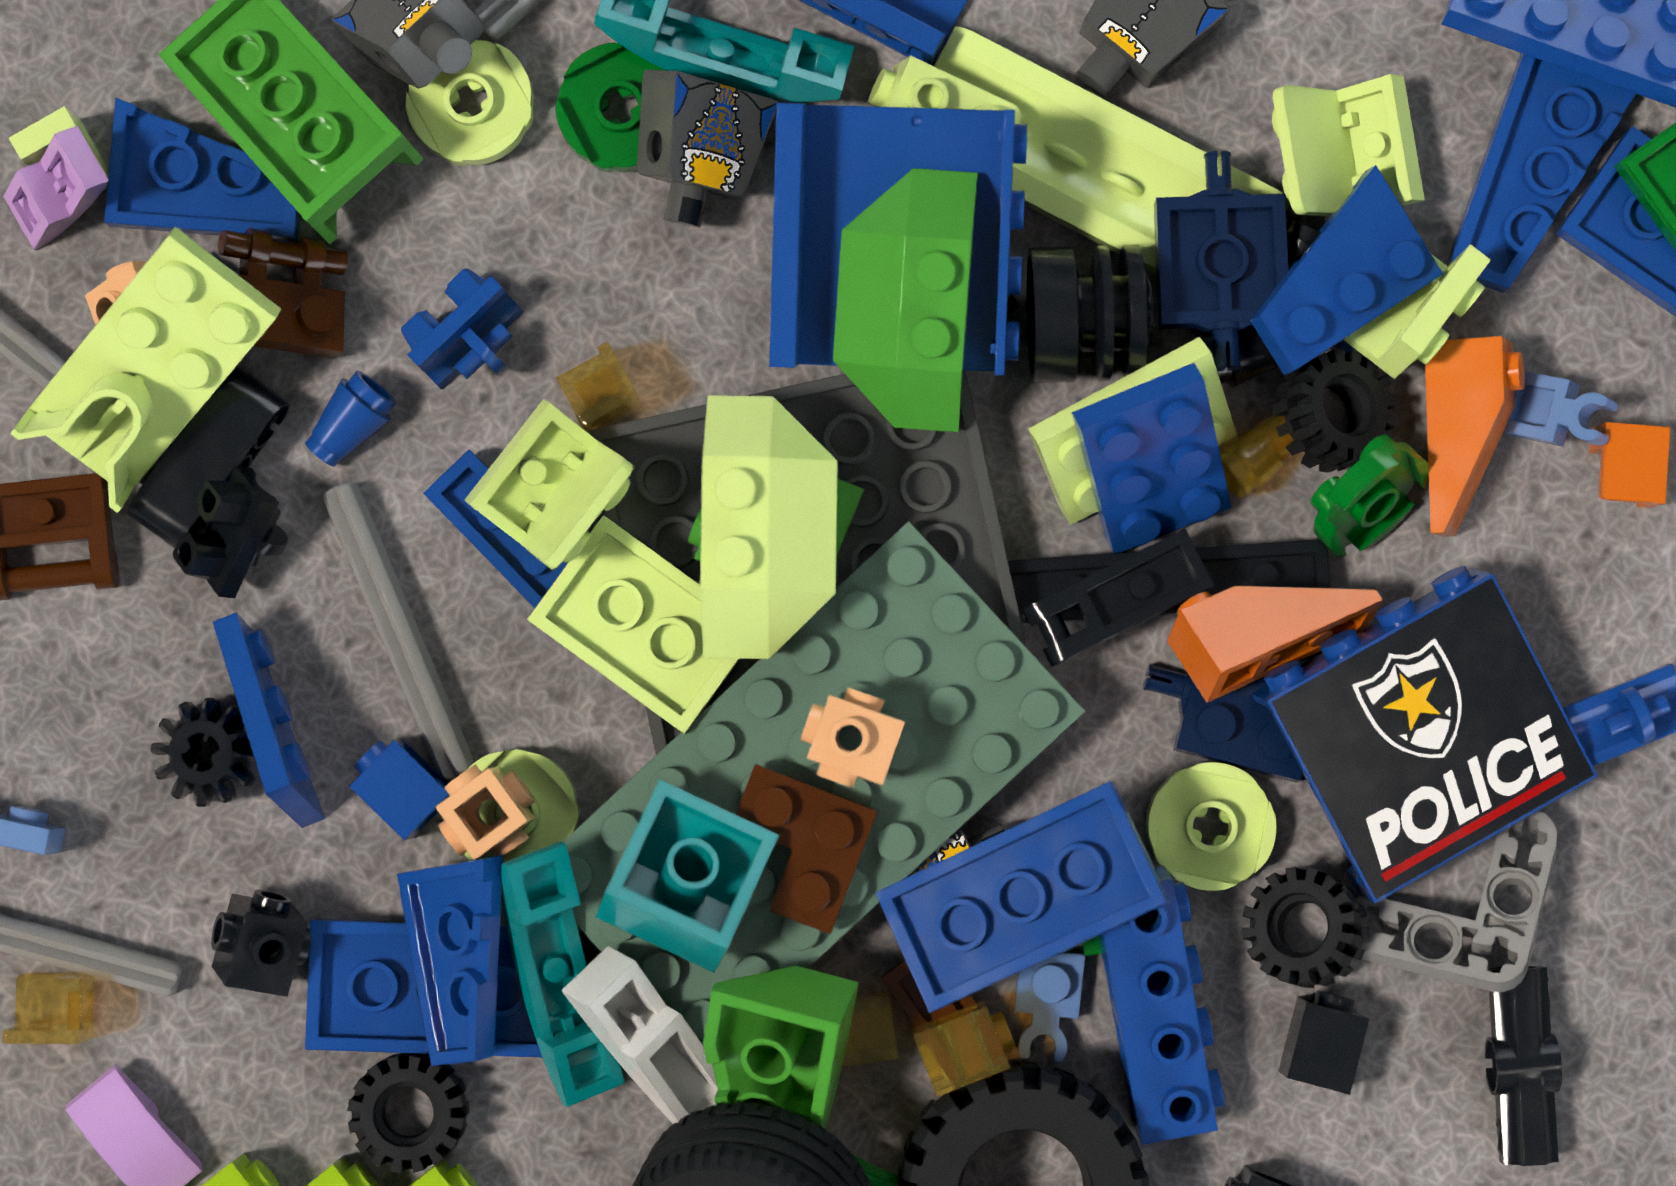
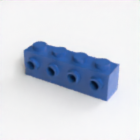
M1165 866L1155 867V870L1170 902L1098 935L1133 1127L1141 1145L1218 1131L1215 1109L1225 1107L1218 1070H1207L1203 1047L1214 1045L1209 1014L1206 1007L1196 1008L1192 985L1203 983L1200 960L1195 945L1185 946L1181 922L1191 921L1189 898L1184 882L1174 884V880Z

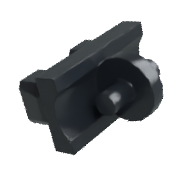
M235 466L229 481L204 482L197 497V512L206 523H209L205 534L191 532L181 534L173 551V558L184 574L206 579L218 597L235 598L249 567L257 565L261 554L278 556L283 553L288 541L286 533L276 525L281 513L277 508L279 502L274 496L258 485L255 479L257 474L249 467Z

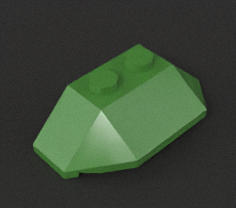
M913 168L842 229L833 361L894 428L959 432L978 173Z

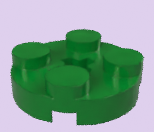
M615 42L593 47L582 53L570 64L564 75L565 80L559 89L555 111L557 122L565 141L579 158L592 164L600 171L632 172L638 170L637 159L644 70L664 69L646 61ZM618 92L624 100L632 97L636 99L638 105L630 111L632 119L628 122L621 124L617 118L607 120L602 115V112L610 107L607 97L612 93Z
M1387 434L1374 438L1363 449L1359 461L1341 478L1334 476L1327 479L1313 494L1311 505L1318 511L1314 520L1315 535L1337 556H1347L1344 547L1349 544H1353L1360 552L1373 546L1389 534L1415 505L1407 497V494L1412 489L1415 481L1425 488L1430 472L1428 463L1405 442L1396 443Z

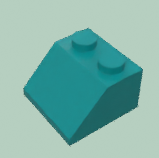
M659 779L604 893L595 917L715 973L729 947L779 835Z

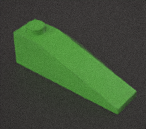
M797 965L716 982L711 990L703 1040L707 1064L713 1065L718 1089L714 1097L715 1104L752 1102L781 1107L807 1117L828 1130L848 1043L859 982Z

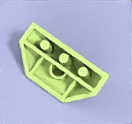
M707 396L702 456L700 580L703 658L770 659L836 594L838 461L773 396Z

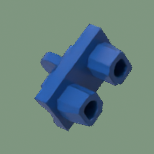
M465 268L448 283L445 291L458 306L439 324L425 310L417 312L401 327V332L412 349L407 355L441 390L459 373L468 379L484 363L497 375L504 371L507 366L495 353L513 337L507 328L524 312L492 276L485 280L470 269Z
M1666 664L1562 707L1592 766L1676 732V672L1672 664Z

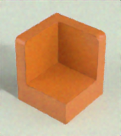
M1605 422L1591 428L1609 436L1608 443L1605 445L1590 444V454H1601L1599 498L1606 501L1637 503L1639 508H1653L1666 504L1670 427Z

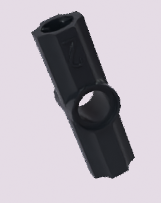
M1528 966L1523 981L1514 989L1505 992L1489 991L1492 1037L1486 1039L1485 1059H1492V1068H1486V1079L1491 1094L1495 1095L1498 1136L1497 1152L1499 1153V1162L1504 1165L1538 1166L1559 1162L1555 1092L1560 1091L1562 1084V1060L1557 1038L1554 1034H1551L1549 979L1547 967ZM1502 967L1488 968V971L1500 973Z

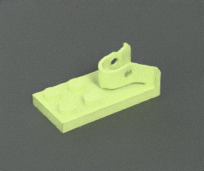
M174 227L29 406L10 434L18 440L46 435L108 481L109 507L118 513L137 483L275 321L281 308L181 230Z

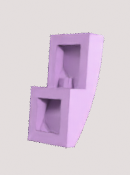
M75 126L54 134L40 162L18 169L3 197L33 250H37L54 240L71 226L97 199L109 180L79 127Z
M116 1064L65 1105L66 1112L79 1130L126 1186H185L202 1172V1162L159 1118L158 1108L152 1100Z

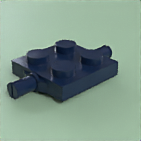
M1217 151L1204 154L1206 190L1189 197H1158L1154 202L1159 329L1196 328L1207 333H1213L1214 363L1217 371H1224L1226 367L1227 371L1241 369L1238 332L1254 327L1250 320L1289 271L1285 194L1252 195L1238 189H1232L1231 152L1229 151L1220 152L1218 166Z
M1314 654L1298 662L1300 663V665H1302L1310 661L1311 659L1317 657L1318 654ZM1149 663L1145 675L1147 678L1144 680L1142 690L1179 698L1180 723L1173 747L1174 751L1295 783L1301 781L1303 772L1269 708L1255 702L1251 694L1267 685L1264 677L1207 703L1187 671L1183 674L1153 666V664Z

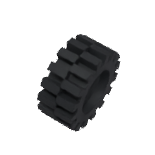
M1344 348L1320 354L1295 371L1285 375L1284 378L1287 381L1277 387L1275 395L1285 399L1273 405V416H1284L1285 423L1276 427L1279 438L1290 434L1293 441L1285 448L1292 456L1304 451L1305 454L1301 464L1308 468L1319 465V472L1327 473L1336 469L1337 471L1347 469L1359 461L1363 449L1374 438L1382 434H1387L1392 440L1394 438L1387 431L1398 427L1399 416L1388 414V410L1399 406L1397 395L1386 397L1383 388L1391 385L1392 382L1387 374L1379 378L1373 375L1378 366L1372 361L1367 360L1360 364L1362 354L1358 351L1352 350L1344 354ZM1326 388L1334 391L1346 406L1349 417L1347 433L1338 431L1325 414L1323 393Z
M1298 867L1285 868L1286 874L1284 875L1274 872L1265 878L1269 883L1265 889L1256 886L1250 894L1257 899L1253 908L1245 905L1242 915L1250 919V927L1242 928V936L1244 940L1251 941L1252 947L1247 949L1251 959L1260 962L1262 966L1259 969L1267 975L1276 977L1279 981L1303 988H1314V985L1326 987L1336 983L1334 977L1338 975L1346 977L1354 970L1349 965L1353 958L1361 960L1365 952L1364 949L1359 948L1361 938L1368 939L1369 927L1363 926L1361 918L1367 917L1365 907L1358 904L1355 900L1358 895L1351 887L1342 884L1341 880L1316 869L1307 867V870H1303ZM1303 903H1313L1319 906L1326 916L1328 923L1326 937L1316 949L1305 953L1296 952L1287 944L1284 937L1283 924L1285 918L1294 907Z
M402 1053L384 1058L367 1070L368 1072L358 1080L353 1088L356 1091L354 1096L349 1099L347 1111H352V1119L348 1122L350 1134L356 1133L359 1140L355 1144L361 1153L366 1150L373 1157L370 1162L378 1167L383 1164L391 1167L390 1172L402 1173L408 1169H412L413 1173L423 1171L428 1166L436 1165L443 1160L464 1134L468 1124L466 1123V1117L469 1113V1101L465 1100L464 1095L466 1087L462 1080H457L453 1074L455 1070L449 1064L431 1066L429 1054ZM402 1087H414L423 1091L429 1097L433 1106V1119L425 1132L415 1136H405L393 1130L388 1124L385 1116V1105L388 1097L394 1090Z

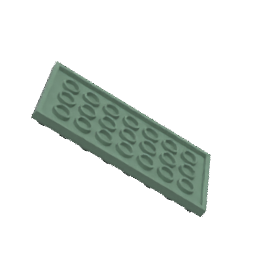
M908 521L836 588V594L770 659H759L695 719L685 734L679 733L563 841L567 846L581 905L573 908L576 924L601 952L609 946L635 960L665 1004L681 1013L703 1045L711 990L716 982L795 965L809 968L879 903L875 892L899 882L911 874L1073 724L1085 710ZM847 687L885 700L881 713L906 721L883 785L857 777L855 786L852 788L816 775L820 763L807 758L812 744L800 741L813 703L825 707L829 695L843 699ZM845 725L839 733L840 743L850 750L859 748L862 743L861 731L854 725ZM759 764L878 810L831 935L769 911L793 850L778 843H775L729 947L715 973L595 917L604 893L659 779L736 815L754 765Z

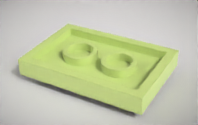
M1200 337L1028 428L1058 506L1070 525L1098 512L1072 416L1073 411L1195 363L1205 382L1218 446L1238 436L1211 351Z
M604 515L590 532L589 539L582 551L566 565L527 619L683 734L687 732L695 719L701 714L740 660L733 658H703L700 584Z

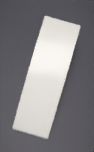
M607 946L561 990L610 1054L672 1124L678 1123L681 1118L690 1115L692 1112L716 1105L714 1097L718 1089L713 1065L707 1064L702 1043L681 1013L665 1004L635 960Z

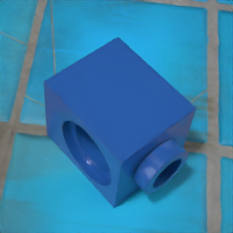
M382 740L374 744L355 764L354 768L360 775L349 786L403 840L413 839L438 813L435 807L450 797L444 788L448 783L443 781L438 773L404 740H394L389 746Z

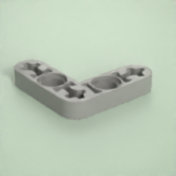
M1538 810L1497 834L1476 920L1388 899H1382L1377 903H1373L1365 897L1355 899L1358 904L1365 907L1367 917L1361 918L1362 924L1367 922L1369 915L1378 916L1383 930L1400 934L1399 922H1409L1404 931V951L1395 950V936L1380 932L1373 935L1371 942L1360 940L1359 948L1365 950L1362 959L1491 992H1505L1514 989L1523 981L1528 970L1557 853V829L1553 820L1544 812ZM1526 828H1533L1537 830L1538 841L1545 843V845H1533L1528 860V871L1516 867L1519 857L1518 840L1511 838V836L1522 837ZM1502 864H1506V865L1509 866V867L1501 868ZM1540 872V875L1535 876L1532 873ZM1507 885H1519L1530 893L1532 903L1523 913L1517 915L1506 914L1495 905L1494 897L1497 891ZM1428 929H1440L1451 937L1453 946L1444 957L1428 959L1421 956L1415 948V941L1418 935ZM1463 937L1473 938L1471 941L1472 952L1492 955L1496 946L1507 948L1508 959L1516 962L1515 965L1504 964L1500 973H1492L1488 971V960L1468 954L1469 966H1458L1463 956Z

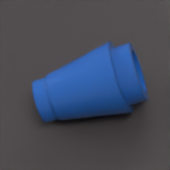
M356 371L349 380L344 378L340 380L305 445L320 460L335 467L342 458H345L391 420L389 411L394 407L396 401L374 379L361 371Z

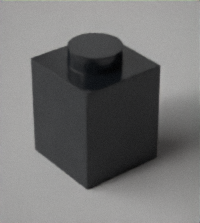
M1317 990L1314 1001L1297 997L1278 1071L1286 1078L1350 1095L1370 1019L1359 1013L1352 1012L1355 1000L1344 996Z

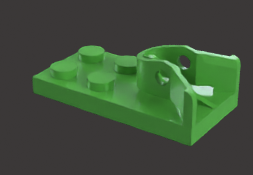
M218 0L158 54L298 213L329 244L333 243L338 237L337 211L388 164L396 163L418 166L424 160L398 128L280 0Z

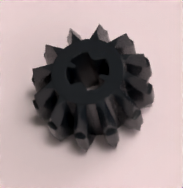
M205 698L201 707V713L192 702L181 703L179 705V715L183 725L176 720L163 718L159 723V727L172 739L170 743L157 742L151 745V752L153 754L168 755L170 761L155 770L157 779L163 780L178 775L179 777L172 787L171 795L176 799H183L194 788V800L198 807L210 806L214 791L224 803L234 801L236 799V790L232 780L244 786H252L256 780L252 772L242 767L243 761H256L252 749L245 750L244 742L249 741L245 726L238 730L235 729L242 719L239 706L232 705L221 716V705L218 698ZM203 736L204 741H216L220 749L211 756L214 765L211 769L210 763H198L195 758V754L203 749L200 740Z

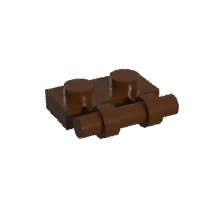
M247 228L245 233L222 230L218 240L219 255L239 258L240 273L237 275L281 308L275 321L254 344V347L327 358H335L343 353L345 291L322 288L321 275L322 272L344 275L348 265L347 251L328 248L325 242L319 239L303 237L299 242L275 239L271 237L269 231ZM267 264L294 267V283L266 279Z

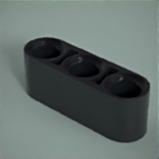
M236 366L185 426L140 487L128 507V515L175 549L181 534L187 532L198 533L195 531L198 525L205 528L208 524L197 512V497L204 482L229 481L235 466L249 467L273 435L274 431L270 429L272 424L275 423L279 426L286 417L290 407L289 403Z

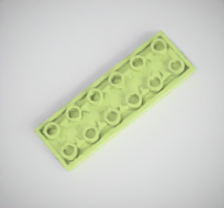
M955 26L934 67L1013 103L1019 108L1021 113L1019 124H1028L1026 164H1013L1012 190H1025V206L1102 246L1107 245L1109 250L1119 255L1122 245L1139 244L1142 250L1144 268L1157 274L1154 227L1155 199L1158 197H1189L1206 190L1204 159L1206 152L969 29ZM1231 166L1232 189H1238L1252 195L1284 194L1278 189ZM1285 195V206L1287 211L1290 202Z

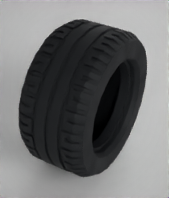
M751 1102L710 1106L704 1108V1110L692 1112L690 1115L681 1118L678 1123L668 1127L667 1131L663 1132L659 1140L652 1147L632 1186H871L872 1183L854 1155L832 1133L811 1119L784 1108Z

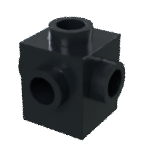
M255 890L253 897L232 894L227 912H220L213 926L211 946L216 952L211 967L226 987L288 997L296 965L301 966L305 963L310 950L311 933L310 928L307 927L308 922L292 905V899L286 895L269 890Z

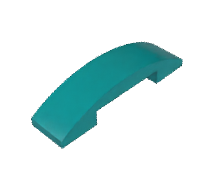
M670 0L600 1L594 24L629 51L664 70L679 71L777 101L819 102L840 99L855 47L853 45L795 27L790 43L786 44L669 8Z
M560 841L501 863L504 915L515 971L538 1047L561 1103L569 1107L625 1084L620 1064L561 991L587 966L573 908L581 905L566 844Z

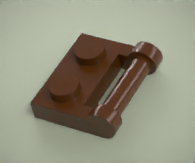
M94 473L0 484V601L10 600L13 593L89 584H94L97 590L117 588L119 586L118 559L114 549L108 481ZM88 541L90 559L12 568L7 563V549Z

